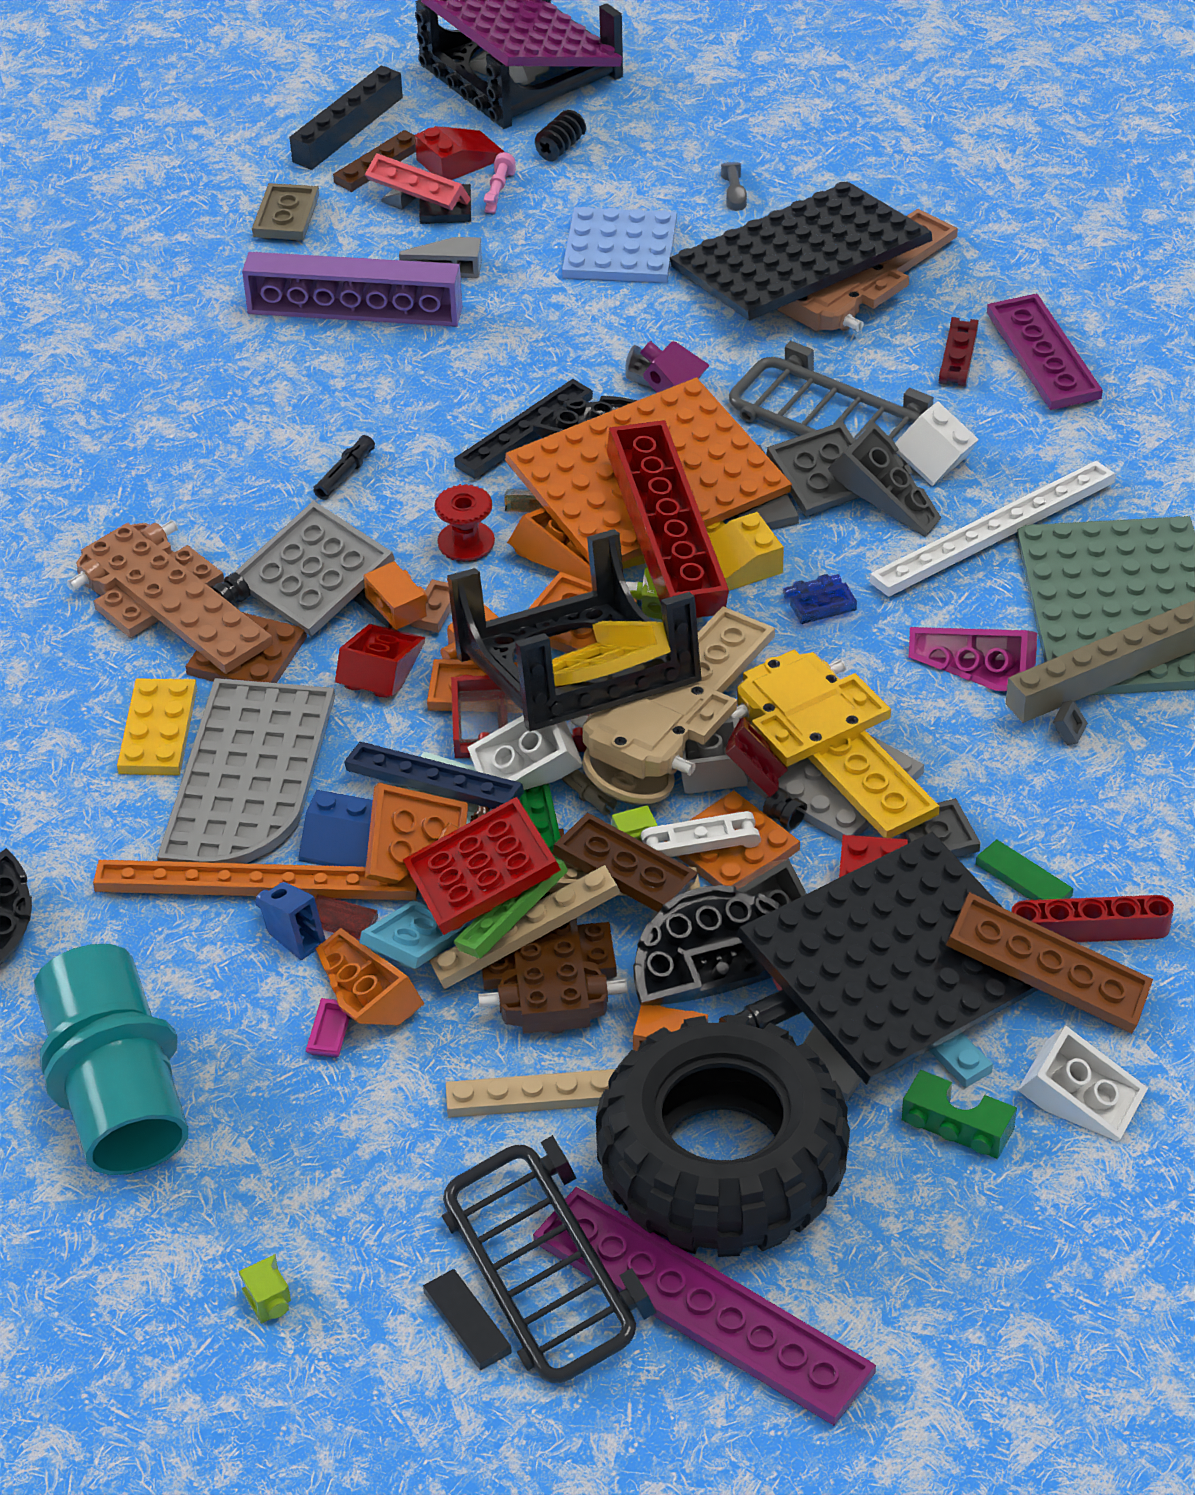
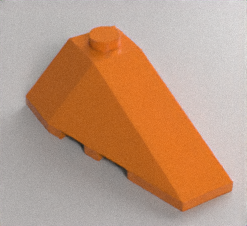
M544 507L522 516L507 542L515 549L519 556L592 583L590 563Z
M342 928L316 948L323 968L330 980L329 983L337 997L339 1007L357 1023L400 1025L424 1005L423 1000L406 974L374 953L367 946L360 944L356 938Z

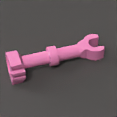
M499 153L495 158V174L490 180V190L484 196V202H486L485 213H496L498 196L506 183L505 177L515 174V159L509 153Z

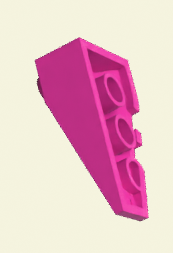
M910 627L909 658L995 691H1007L1008 677L1035 667L1037 632L1029 630Z

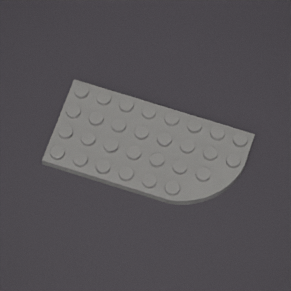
M215 678L157 860L171 862L247 863L267 854L280 845L294 831L301 819L334 703V688Z

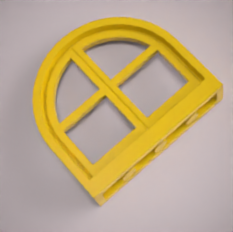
M601 621L593 624L596 643L552 659L555 686H562L592 680L670 653L671 650L663 622Z

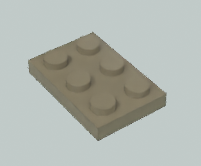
M268 183L252 227L253 237L289 239L292 241L304 240L319 197V186Z

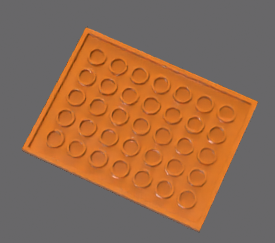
M697 377L506 452L505 456L506 463L588 562L587 537L613 529L620 533L622 562L643 554L607 455L609 427L666 421L705 527L791 492L792 483Z

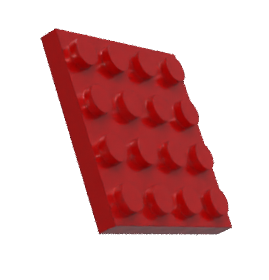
M517 797L403 859L443 935L461 928L472 919L490 912L494 907L510 898L519 896L528 888L548 880L552 875L561 871L556 859Z

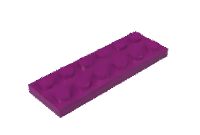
M1037 293L987 304L988 316L1050 410L1102 399L1103 389Z

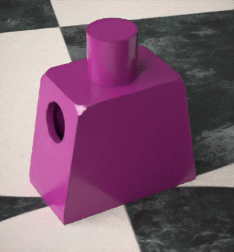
M649 341L640 351V354L651 363L643 373V378L656 393L696 377L699 379L710 366L675 341H672L663 351L652 341Z

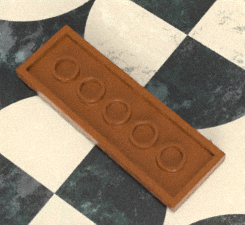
M970 892L963 903L946 944L948 947L1131 1034L1138 1025L1153 979Z

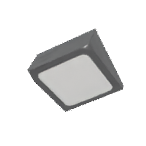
M392 189L381 198V202L402 210L417 197Z

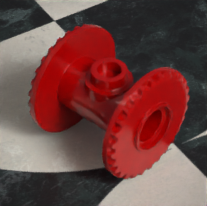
M467 484L454 485L451 488L448 487L447 490H443L435 500V512L442 521L449 525L443 528L438 535L437 543L439 550L447 558L456 561L470 562L483 558V556L491 552L495 543L493 531L487 525L481 523L492 511L493 505L490 495L483 488H479V486Z

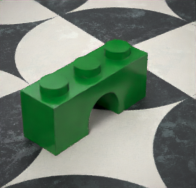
M920 1069L903 1098L901 1120L915 1128H922L937 1134L947 1141L957 1142L972 1148L977 1153L986 1154L998 1159L1014 1131L1017 1107L984 1095L979 1105L969 1110L958 1109L950 1104L952 1082Z

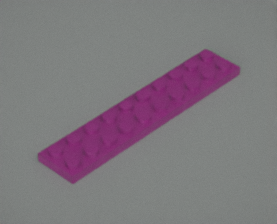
M575 1187L565 1198L619 1292L625 1289L619 1275L632 1268L657 1312L653 1316L835 1426L876 1373V1364L681 1248L672 1245L654 1232L648 1233L632 1219L582 1189ZM555 1210L535 1231L533 1241L562 1225ZM567 1231L540 1245L541 1248L561 1260L578 1251ZM582 1257L569 1264L592 1279L594 1278Z

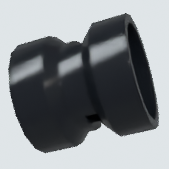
M236 572L225 577L223 583H216L211 587L233 606H235L237 601L242 602L250 596V588L247 582Z
M779 787V790L771 797H767L763 805V813L771 819H779L783 827L793 830L802 822L805 816L797 808L800 807L806 811L807 804L799 798L792 799L788 791Z

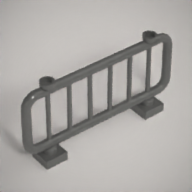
M789 341L785 346V360L778 357H766L759 360L732 388L729 393V402L740 411L741 419L747 423H752L757 417L798 435H804L816 431V429L807 426L808 423L837 392L854 399V401L834 424L844 421L854 408L862 402L879 410L858 432L854 439L873 421L876 422L883 412H887L903 419L889 435L893 440L908 421L914 423L921 414L933 405L934 397L909 387L904 393L902 407L814 372V350ZM776 368L784 371L754 404L740 398L742 393L765 369ZM788 374L807 380L778 414L759 407ZM812 383L831 390L802 423L783 416ZM899 457L904 465L908 464L904 459Z

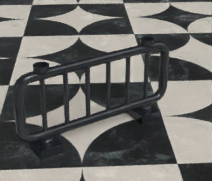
M552 1135L540 1142L546 1153V1156L542 1158L529 1146L513 1145L456 1176L448 1183L444 1190L443 1201L447 1212L441 1216L451 1234L456 1231L460 1233L523 1348L516 1352L526 1370L529 1371L534 1368L542 1379L551 1383H563L621 1351L631 1343L636 1331V1322L631 1312L632 1310L637 1308L644 1320L657 1312L632 1268L619 1275L625 1289L620 1292L552 1178L553 1175L558 1174L564 1186L577 1179L566 1156ZM523 1159L527 1162L532 1172L463 1211L457 1200V1196L463 1188L512 1160ZM536 1178L547 1198L478 1237L467 1217ZM551 1204L562 1225L493 1264L482 1243ZM567 1231L578 1251L508 1291L497 1270L562 1232ZM582 1257L594 1278L530 1316L523 1318L512 1297ZM599 1285L610 1306L539 1347L528 1325L594 1286ZM616 1314L621 1323L619 1334L563 1367L553 1368L549 1365L543 1353L608 1315Z

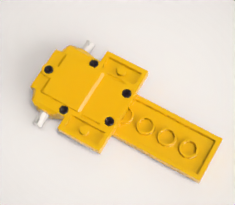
M793 649L778 657H770L766 659L765 663L743 672V681L737 686L738 706L729 718L739 717L741 719L744 717L748 722L752 721V726L765 738L770 750L786 767L808 758L883 838H893L939 815L940 806L865 731L890 719L891 708L856 673L839 679L836 674L846 670L845 664L841 659L828 664L814 652L799 654Z

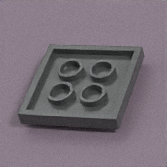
M843 421L767 447L766 455L792 483L790 493L805 517L861 498L848 490L828 470L830 465L855 440Z

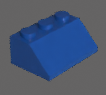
M316 789L305 815L299 861L323 866L366 867L373 800Z

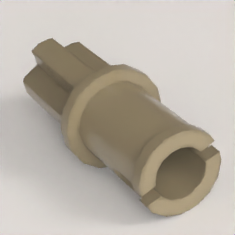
M578 769L562 778L563 782L579 794V799L583 802L588 801L601 814L608 815L611 813L606 808L607 805L613 810L616 807L617 800L600 791Z

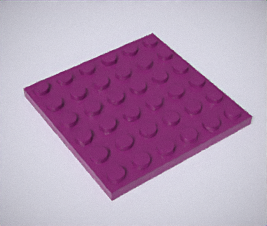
M421 0L423 4L505 66H621L623 57L618 53H614V47L602 44L600 37L590 34L585 30V26L575 23L571 20V16L557 10L556 5L543 0Z

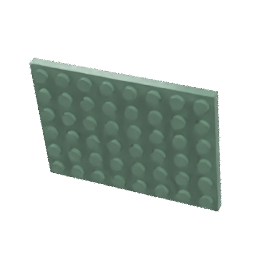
M1190 516L1031 524L1017 529L1016 538L1044 662L1195 600V531ZM1195 651L1091 695L1194 690Z

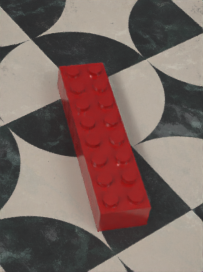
M666 421L609 427L607 455L660 603L662 599L690 592L695 596L696 618L714 616L723 606L726 607L729 588Z

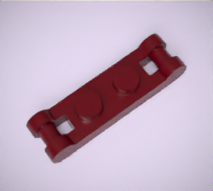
M951 317L943 362L940 368L939 384L954 382L958 383V386H967L979 320L970 319L969 322L960 321V318Z

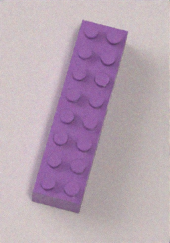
M248 252L242 270L248 314L458 327L463 307L460 264Z

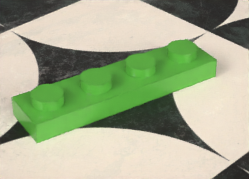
M556 859L561 871L552 875L548 880L537 883L523 891L519 896L510 898L494 907L490 912L478 916L454 940L457 949L481 959L568 872L564 861Z

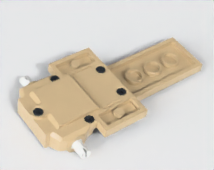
M723 606L698 632L702 681L590 714L589 717L585 715L571 719L572 724L583 728V743L589 749V756L640 779H643L645 776L660 777L667 773L672 775L677 770L691 776L696 765L683 759L686 741L691 739L704 745L737 709V699L725 695L723 692L775 637V628Z

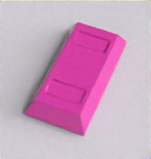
M321 998L306 1047L307 1053L318 1056L339 1057L350 1016L341 1010L337 1000Z

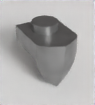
M633 345L626 358V378L652 388L643 378V373L651 363L640 354L641 348Z

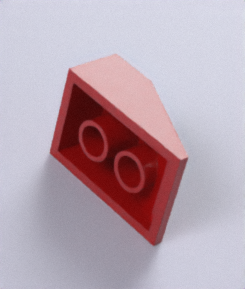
M435 126L415 134L417 161L429 172L450 180L493 164L496 156L504 152L480 130Z
M368 624L339 648L335 683L343 684L349 690L358 691L364 689L372 691L377 697L387 698L393 696L402 688L425 643L426 637Z

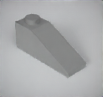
M453 237L399 251V260L460 264L461 278H479L482 264L481 238Z

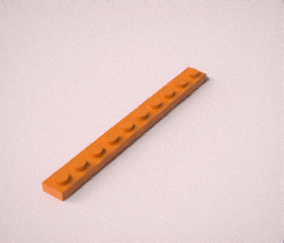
M98 860L93 881L95 892L257 896L263 890H271L278 884L286 882L313 895L314 898L417 901L418 887L411 874H408L396 884L365 878L366 867Z

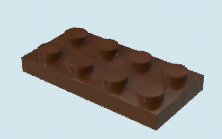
M588 812L554 844L552 851L554 856L587 874L605 865L621 893L658 913L665 903L686 892L695 883L698 874L695 870Z

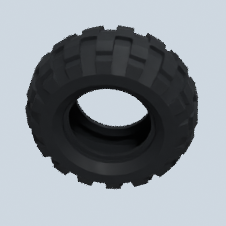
M704 1015L684 1019L680 1029L673 1032L663 1027L647 1036L646 1040L639 1046L638 1051L631 1050L609 1078V1088L605 1089L599 1099L596 1114L597 1160L602 1166L603 1180L618 1205L622 1204L624 1210L628 1211V1215L636 1224L650 1234L654 1232L657 1235L662 1234L668 1237L672 1245L686 1252L696 1254L698 1247L717 1249L718 1257L740 1256L742 1249L745 1247L758 1245L761 1251H765L782 1244V1241L787 1240L790 1231L795 1230L800 1233L826 1208L827 1197H833L837 1192L846 1171L850 1127L847 1120L848 1107L836 1080L832 1081L825 1063L806 1043L797 1046L793 1037L789 1035V1031L771 1023L764 1029L751 1026L749 1017L727 1015V1022L708 1023ZM710 1110H732L758 1119L769 1128L775 1138L765 1148L750 1156L734 1160H714L686 1151L672 1139L670 1134L682 1121L698 1113Z

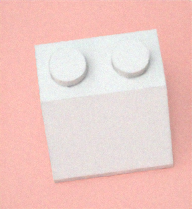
M937 401L921 414L896 441L895 444L899 449L896 453L933 487L968 457L979 439Z

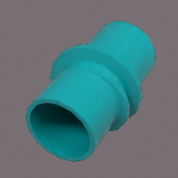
M90 944L73 948L54 957L40 969L34 980L35 995L48 1035L40 1049V1067L45 1077L47 1095L59 1107L71 1111L86 1164L95 1172L107 1175H125L150 1169L168 1160L181 1150L188 1139V1124L175 1088L169 1061L177 1051V1034L175 1029L166 1020L152 1017L134 959L125 948L113 944Z

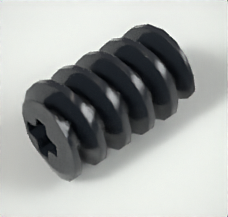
M573 110L561 112L536 134L535 147L539 155L547 161L558 159L564 151L568 150L575 141L581 138V135L585 134L586 123L584 119Z

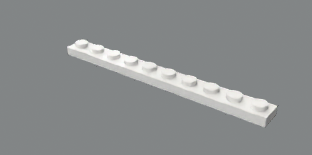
M1094 461L870 573V583L890 597L1016 533L1017 529L1025 525L1034 524L1115 483V473L1098 461Z

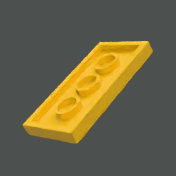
M135 679L117 763L118 774H181L197 692L196 679Z

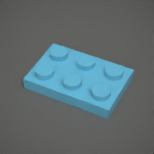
M412 900L363 930L359 943L371 948L376 954L386 955L399 961L404 967L417 969L454 945V940L469 925L464 924L461 928L443 935L428 906Z

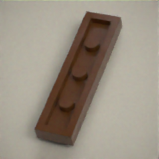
M403 130L334 173V183L353 192L370 181L365 176V173L376 153L400 162L415 153V135Z

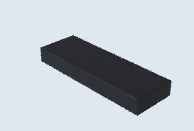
M455 1269L423 1285L424 1294L479 1370L512 1353L511 1345Z

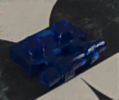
M824 574L818 576L816 580L808 582L800 580L793 582L792 586L783 588L784 598L790 599V606L801 624L857 610V600L846 582L842 583L839 574L832 576Z

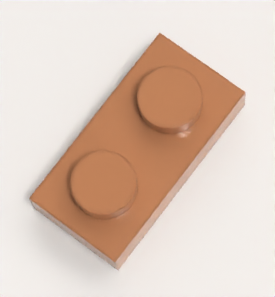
M431 579L425 590L428 598L426 603L427 616L410 625L411 627L439 633L451 611L447 582Z

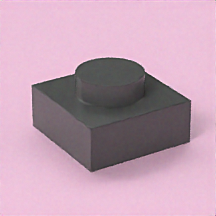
M1074 700L1063 702L1053 721L1057 732L1060 733L1067 745L1077 744L1088 724Z

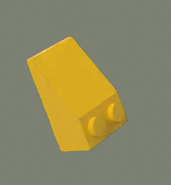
M758 512L733 519L709 536L729 591L783 573L784 546Z

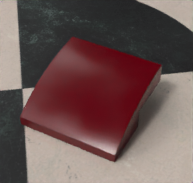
M743 717L729 738L726 754L771 797L779 790L778 779L788 771V767L770 750L765 738Z

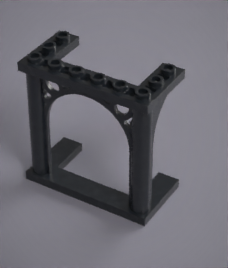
M421 0L415 1V18L418 28L417 41L419 43L418 60L421 66L430 71L436 78H439L450 89L457 92L464 100H467L477 110L484 113L503 129L512 126V117L608 75L614 80L623 77L622 59L621 66H579L542 83L520 86L511 78L509 66H505L488 53L486 54L487 66L485 68L487 82L479 78L472 71L469 64L473 54L481 47L459 30H451L440 26L438 14L423 4ZM608 3L599 6L600 42L614 47V53H618L623 57L622 13ZM457 59V60H461L462 62L456 63V62L453 61V60Z
M615 529L587 537L592 582L591 592L486 621L481 577L480 572L476 568L447 575L457 658L461 662L472 660L523 711L524 725L529 732L702 681L695 596L690 592H686L661 600L662 621L671 650L670 653L613 674L555 689L549 637L579 628H593V624L601 621L653 622L639 608L626 584L623 575L620 533ZM515 654L517 655L518 667L514 664L513 661Z

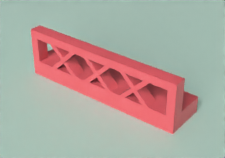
M376 153L365 173V176L370 181L453 210L457 202L468 205L471 200L461 183Z

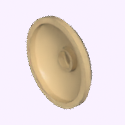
M588 748L583 756V769L590 781L600 791L616 800L635 805H647L664 800L673 789L675 782L674 774L670 775L667 773L660 777L645 776L643 779H640L589 756Z

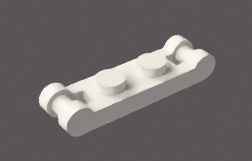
M749 811L649 827L641 832L643 843L669 857L739 845L752 848L761 842L759 831L754 828L756 825L754 816Z

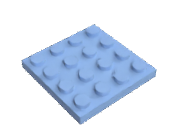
M574 207L562 268V278L667 283L677 223V212Z

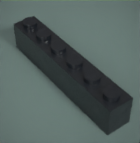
M381 65L289 137L292 162L313 170L403 98L401 73Z

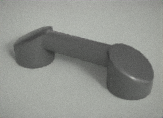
M722 163L721 177L730 183L726 193V206L734 211L743 210L747 206V192L739 182L741 163Z

